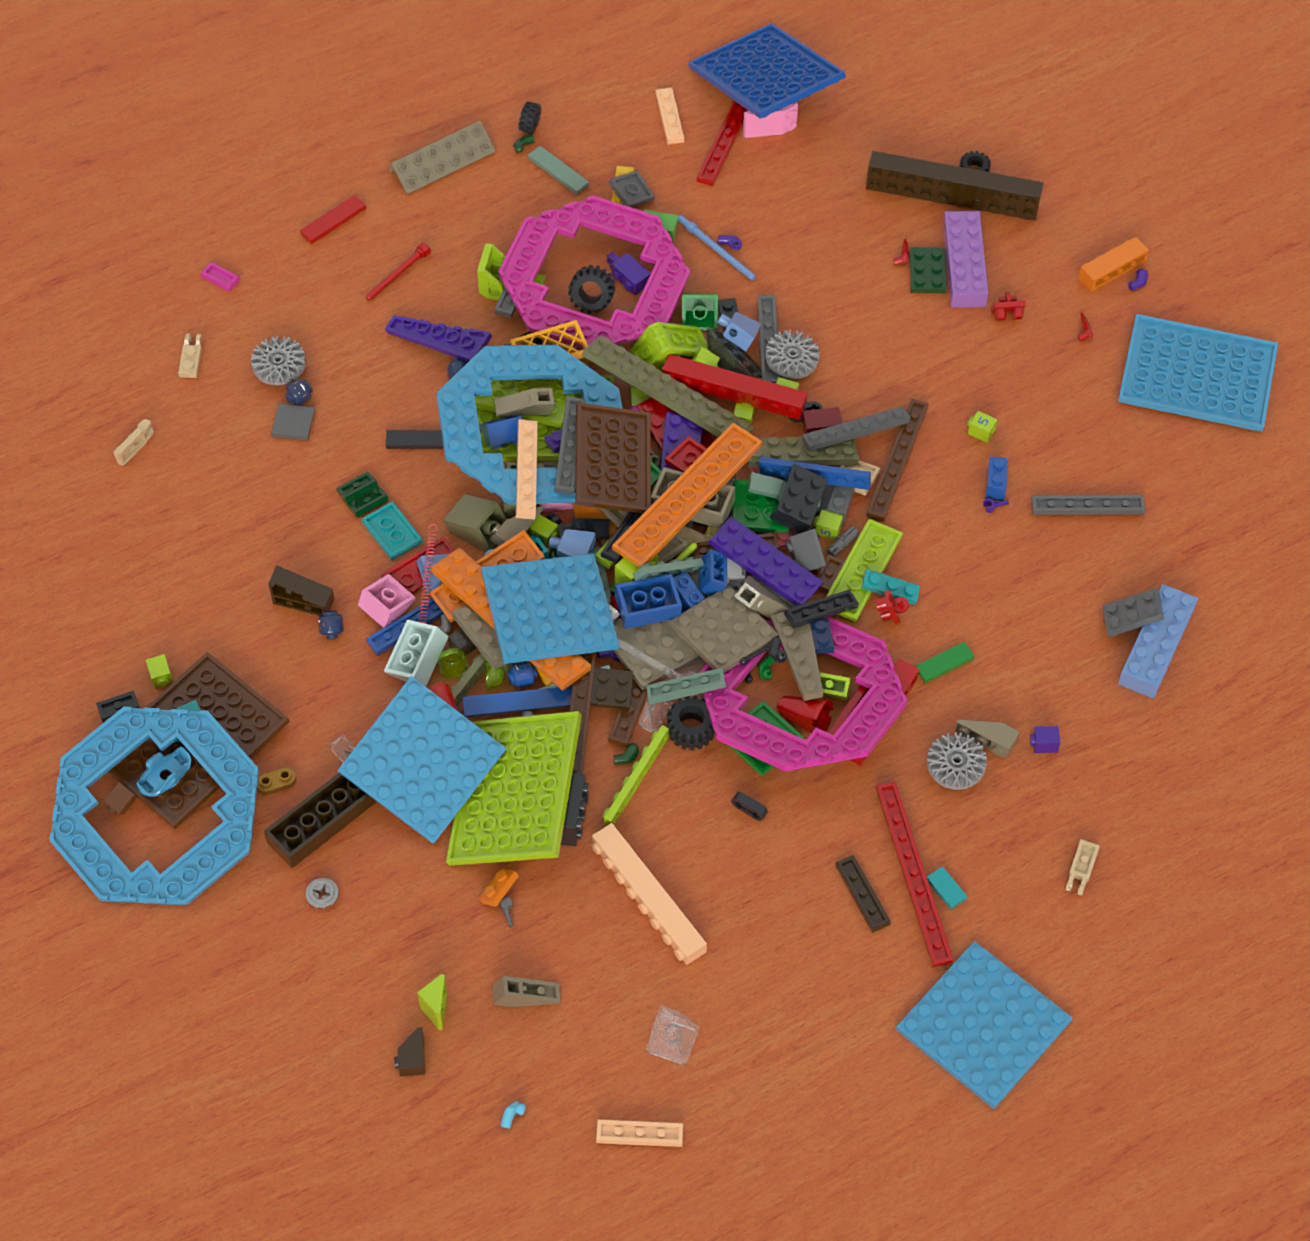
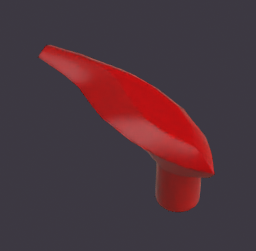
M905 238L901 251L902 257L894 258L895 265L906 264L909 260V248Z
M1082 312L1081 321L1084 332L1077 335L1080 342L1093 337L1091 326Z

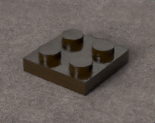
M594 667L590 706L629 710L633 671Z

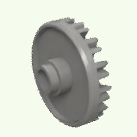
M791 329L789 333L785 330L782 335L779 331L778 335L775 334L774 338H770L766 347L765 359L768 366L776 374L789 379H800L813 373L820 357V352H818L819 346H816L817 343H812L813 338H809V335L805 338L803 337V332L799 333L798 331L795 334H791Z
M276 336V339L272 337L270 342L265 339V342L261 341V346L256 345V349H253L254 354H251V365L255 376L262 382L270 385H284L296 380L303 373L306 366L305 353L303 348H300L299 342L296 343V340L291 342L290 337L286 339L285 336L283 337L284 340H280L279 336Z
M955 732L953 736H949V733H947L946 737L942 735L940 740L937 738L932 743V747L929 748L927 768L932 778L940 785L949 789L962 790L974 786L982 779L986 770L987 756L986 752H983V746H980V742L977 744L974 742V737L969 739V735L962 737V733L957 735Z

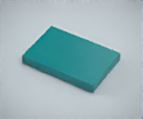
M393 501L361 519V523L391 561L423 543L421 536Z

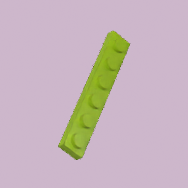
M662 725L658 731L656 730L653 733L652 742L643 749L642 758L633 765L630 777L627 776L624 779L623 788L620 792H616L612 806L606 808L603 814L604 827L611 823L615 825L668 740L669 728Z

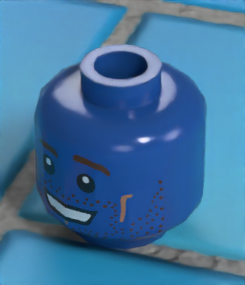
M527 661L513 664L510 670L507 671L510 685H514L517 689L532 686L535 681L534 678L537 677L535 666L531 667Z

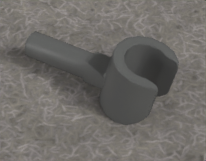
M505 897L500 901V908L506 916L508 926L511 927L513 922L508 909L513 907V903L509 897Z

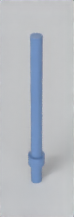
M683 215L678 217V221L686 227L688 232L695 234L748 279L753 281L756 278L754 273L698 229V225L693 221L690 222Z

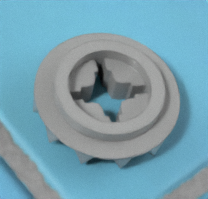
M328 878L315 879L306 889V898L309 904L313 905L316 909L318 907L325 909L327 906H333L335 900L338 899V887L334 881ZM325 889L327 896L323 895L319 899L318 892L321 893Z

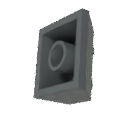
M826 484L821 496L820 507L816 510L814 518L820 515L821 510L842 515V526H844L854 498L855 488Z
M816 529L786 539L785 547L788 554L790 553L792 560L811 572L826 566Z

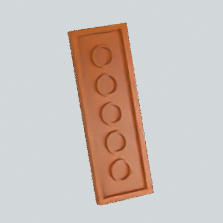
M525 530L477 560L476 563L481 567L543 560L545 556ZM444 583L429 592L450 623L455 621L452 617V611L467 605Z

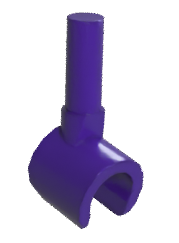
M985 499L983 501L984 507L990 505L986 507L987 513H992L994 508L1009 504L1008 500L994 502L992 499Z

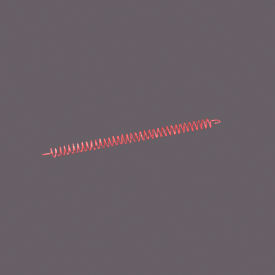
M425 572V573H424V576H425V577H430V578H431V576H426L425 574H432V573H428V572Z

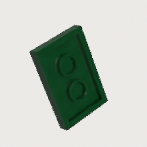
M910 247V293L946 294L945 248Z

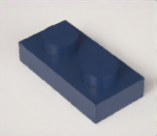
M829 619L810 623L816 654L834 653Z

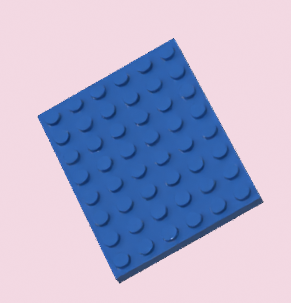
M773 23L688 62L691 70L760 119L846 78L845 71Z

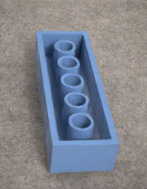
M1162 584L1159 590L1164 620L1142 627L1118 682L1121 686L1153 699L1159 690L1198 601L1197 597Z

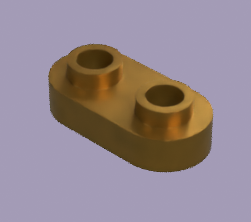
M282 768L258 777L257 789L263 795H270L289 789L296 783L295 773L290 768Z

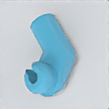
M515 1101L509 1105L504 1111L500 1126L510 1129L513 1117L516 1114L523 1115L526 1105L520 1103V1101Z

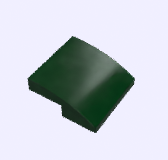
M368 471L336 488L344 503L357 518L389 501L387 494L378 486L377 480Z

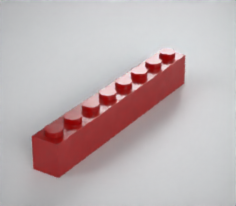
M671 354L668 355L662 368L663 373L685 384L691 390L736 403L744 402L751 404L754 408L800 420L807 404L808 392Z

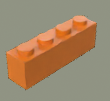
M1137 237L1126 240L1118 247L1111 248L1109 252L1098 255L1094 260L1084 263L1080 267L1078 278L1092 292L1146 262L1149 249Z

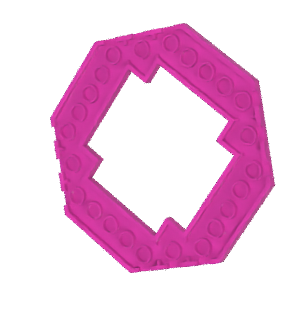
M590 196L585 201L579 203L575 201L564 205V208L558 210L551 209L542 212L540 216L525 218L499 269V276L528 331L535 333L577 320L588 346L600 335L619 346L639 339L649 325L656 322L669 323L690 277V270L683 262L680 252L672 243L669 233L661 224L662 221L659 216L603 198ZM583 226L644 246L640 260L655 264L633 314L615 309L608 322L544 301L549 287L535 283L534 280L557 234L575 238L579 227ZM574 326L567 328L565 333L575 337L576 331ZM555 332L549 335V338L557 341L561 337V335ZM564 336L561 340V342L571 345L573 341ZM574 342L573 346L584 349L582 344Z
M833 618L822 619H829L834 644V653L826 654L861 668L862 670L856 676L855 683L869 689L834 735L815 728L810 736L804 740L741 711L748 702V696L734 690L767 652L765 651L747 661L745 665L739 663L725 672L726 688L702 693L716 739L783 771L869 756L907 706L906 695L902 691L901 682L895 673L894 664L887 652L885 641ZM766 621L773 628L771 621ZM706 664L699 673L713 669Z

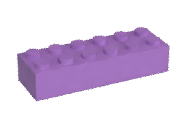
M945 211L943 234L951 308L986 307L988 286L980 211Z

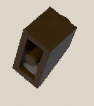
M418 1027L398 1048V1056H394V1067L399 1070L400 1076L425 1075L424 1034L422 1027Z

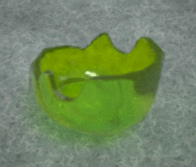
M449 648L443 651L438 658L441 674L449 679L459 678L465 670H468L467 657L461 649Z
M486 660V673L484 676L487 683L485 688L489 690L503 683L504 669L501 666L494 670Z

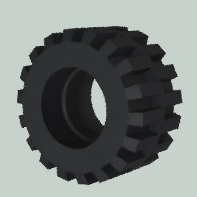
M589 265L588 268L586 266L582 267L581 270L575 273L569 284L570 290L568 294L571 296L570 301L571 303L575 302L574 306L576 308L580 307L581 312L587 310L588 314H591L592 311L599 313L600 310L603 311L610 304L614 296L615 281L614 279L611 280V273L607 274V269L603 268L601 270L599 265H596L595 268H593V265ZM594 282L599 285L602 294L597 297L589 296L584 292L582 284Z
M687 696L685 700L680 698L677 700V704L673 703L671 709L668 710L667 728H669V738L671 741H674L676 746L681 745V749L685 750L686 747L690 748V750H694L697 747L699 750L702 749V745L707 746L709 740H713L715 733L705 699L701 698L699 700L697 696H693V698ZM687 719H696L702 724L698 727L690 728L684 726L682 722Z

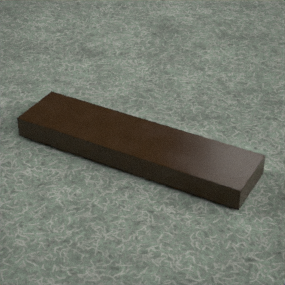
M852 855L836 862L835 866L871 932L873 933L889 926L891 921L855 856Z

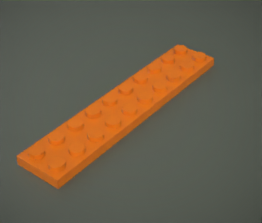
M732 423L612 545V550L638 568L649 563L763 446V441L735 423Z
M459 547L431 566V572L494 628L479 564ZM579 654L530 661L562 691L591 670V665Z

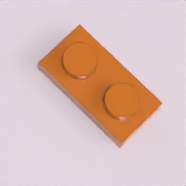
M501 868L488 887L485 888L479 900L482 904L497 907L519 875L514 870Z

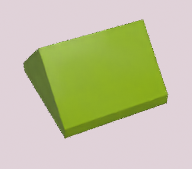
M443 974L417 992L420 1009L439 1030H443L448 992L446 978Z

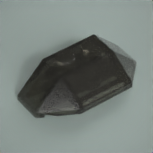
M720 328L708 329L706 331L708 351L720 358L717 363L718 368L754 378H762L763 373L758 364L743 349L723 336L724 332Z

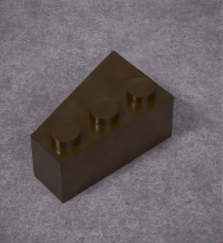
M276 565L268 583L273 604L318 616L322 615L323 611H330L334 602L332 588Z

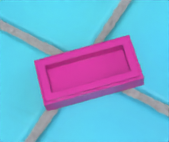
M210 262L201 272L202 278L228 292L240 281L239 276L213 262Z

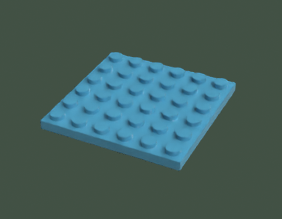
M594 553L481 567V574L503 664L619 649L618 638Z
M411 676L337 772L434 844L507 748Z
M974 941L896 1026V1030L995 1110L1072 1022L1073 1018Z

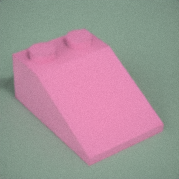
M798 103L790 104L782 110L761 119L748 110L744 113L743 136L750 138L781 135L792 131L797 125Z

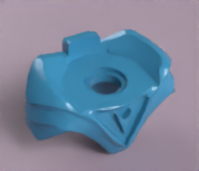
M179 747L173 753L163 756L160 752L153 755L146 761V771L136 783L139 791L146 796L154 797L174 787L191 767L190 754L183 747ZM164 770H169L172 774L166 780L161 779L160 773Z

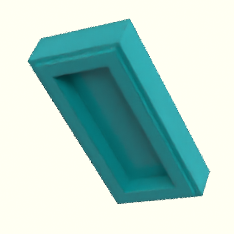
M943 866L927 876L928 883L950 910L967 900V895Z

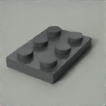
M1158 588L1102 605L1106 631L1109 637L1164 620Z

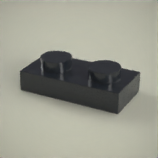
M735 298L718 300L720 316L723 313L732 318L734 313L738 312Z
M572 518L571 530L596 533V539H609L610 519Z
M134 691L96 703L103 723L122 707L140 708Z

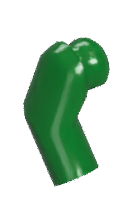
M770 655L758 665L759 676L763 680H769L773 676L770 667L775 661Z

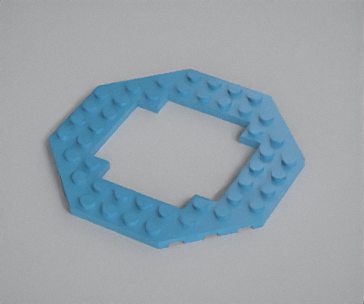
M558 345L485 346L436 394L445 459L450 463L453 462L458 465L460 470L469 477H474L480 481L481 485L491 493L495 492L502 497V501L508 505L516 504L517 468L504 469L502 453H483L475 396H491V380L561 379L564 394H582V398L585 399L587 404L622 408L619 388ZM557 467L537 468L536 504L575 503V486L573 495L554 492Z
M122 707L60 758V772L56 787L57 795L49 841L100 901L187 906L251 852L259 768L208 711ZM148 738H151L161 751L179 739L226 793L225 796L211 806L223 822L161 874L148 860L131 873L83 817L99 804L87 788Z

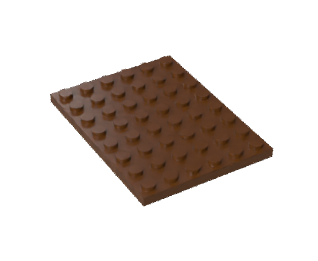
M208 652L146 707L172 710L196 700L200 710L208 711L250 759L290 722L288 717ZM148 738L108 771L119 782L124 783L137 794L143 803L174 829H177L220 788L181 742H174L161 751L154 741ZM179 747H183L190 754L191 767L174 787L154 797L146 796L139 791L136 783L146 771V761L153 755L160 752L163 756L173 753ZM164 770L160 773V777L166 780L172 773L169 770Z

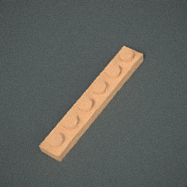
M519 419L516 518L535 520L537 421Z

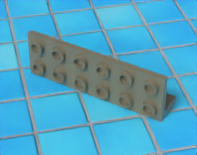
M478 121L392 162L387 168L390 174L396 173L406 194H409L494 153L495 148L481 121Z

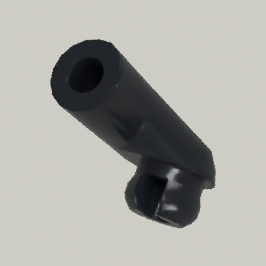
M774 637L771 640L769 655L775 662L783 663L787 658V653H783L780 650L781 639Z

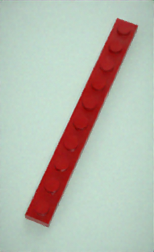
M896 781L876 785L877 795L932 966L938 967L951 964L954 959Z

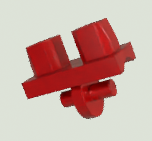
M1007 291L1005 296L999 297V302H994L993 307H991V313H994L996 321L1006 320V312H1012L1013 320H1021L1026 307V301H1017V296H1011L1010 292Z
M890 590L885 591V597L876 599L877 609L881 613L883 621L893 619L895 624L900 623L897 613H904L909 608V602L906 598L898 597L894 599Z

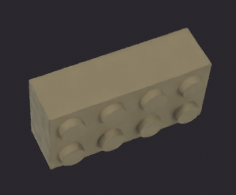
M663 468L651 495V505L683 472ZM725 484L691 521L721 528L727 521L735 502V487Z

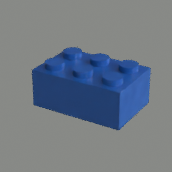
M672 574L616 585L615 599L624 629L672 620L677 616H681L682 604Z

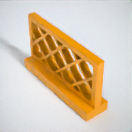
M577 320L510 340L511 346L521 342L526 345H537L532 343V341L538 337L545 340L543 345L546 342L558 345L584 364L592 362L582 356L583 350L578 351L572 348L574 342L582 344L584 349L588 346ZM574 326L576 331L575 337L565 333L566 329ZM555 332L561 335L559 341L549 338L550 333ZM563 336L573 340L570 347L560 343Z

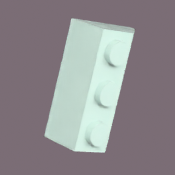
M407 620L384 672L404 682H407L412 676L426 687L449 636L437 626Z

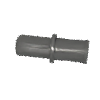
M853 526L848 528L841 536L838 535L836 537L837 540L826 548V552L830 551L829 554L835 557L843 548L848 547V544L858 535V530Z

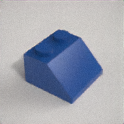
M508 416L480 423L479 427L487 446H493L494 449L504 447V443L511 442V445L517 444L519 419L522 420V416Z

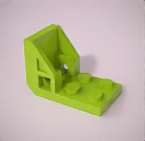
M485 243L477 269L479 293L486 299L499 300L505 288L499 276V269L506 256L493 244ZM537 274L534 282L545 285L546 275Z
M663 322L649 325L630 350L633 355L655 366L660 371H662L669 354L679 357L681 355L693 357L701 347L712 352L700 327Z

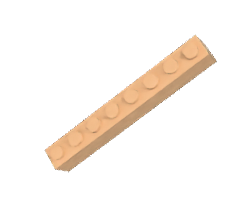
M611 823L592 835L591 846L594 852L602 856L603 862L608 869L613 870L618 883L624 884L627 888V894L632 900L635 899L638 902L640 911L644 915H648L655 930L659 929L662 933L664 942L673 947L679 961L683 960L688 965L707 952V943L616 827Z

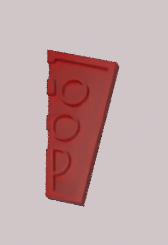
M443 536L436 540L435 543H431V545L435 546H428L429 548H435V550L428 549L426 546L382 573L381 578L388 574L391 575L414 595L423 586L417 560L421 556H427V554H451L454 552V549Z

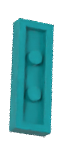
M866 569L861 588L884 596L885 591L890 590L894 599L904 597L908 600L909 604L915 605L918 600L920 585Z

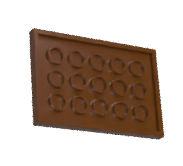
M577 403L575 505L642 514L651 506L650 412Z

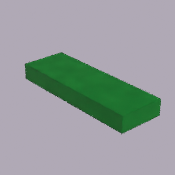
M962 642L915 667L920 669L919 676L926 684L974 660L975 656L966 643Z

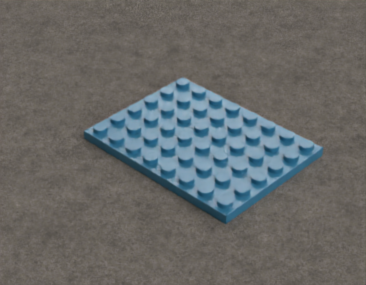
M1136 314L1118 402L1263 432L1278 343Z

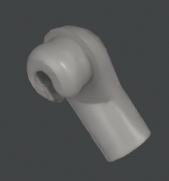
M443 614L440 616L441 626L438 628L447 635L451 632V623Z

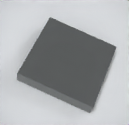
M637 170L612 178L608 182L625 206L633 208L653 201L655 198Z
M279 403L271 432L272 437L308 441L315 415V407Z

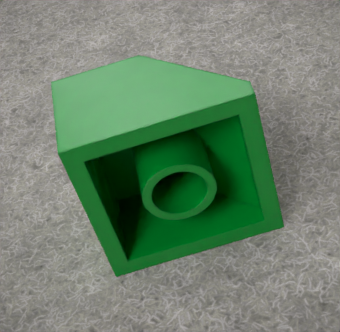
M682 292V325L700 327L701 331H718V293Z

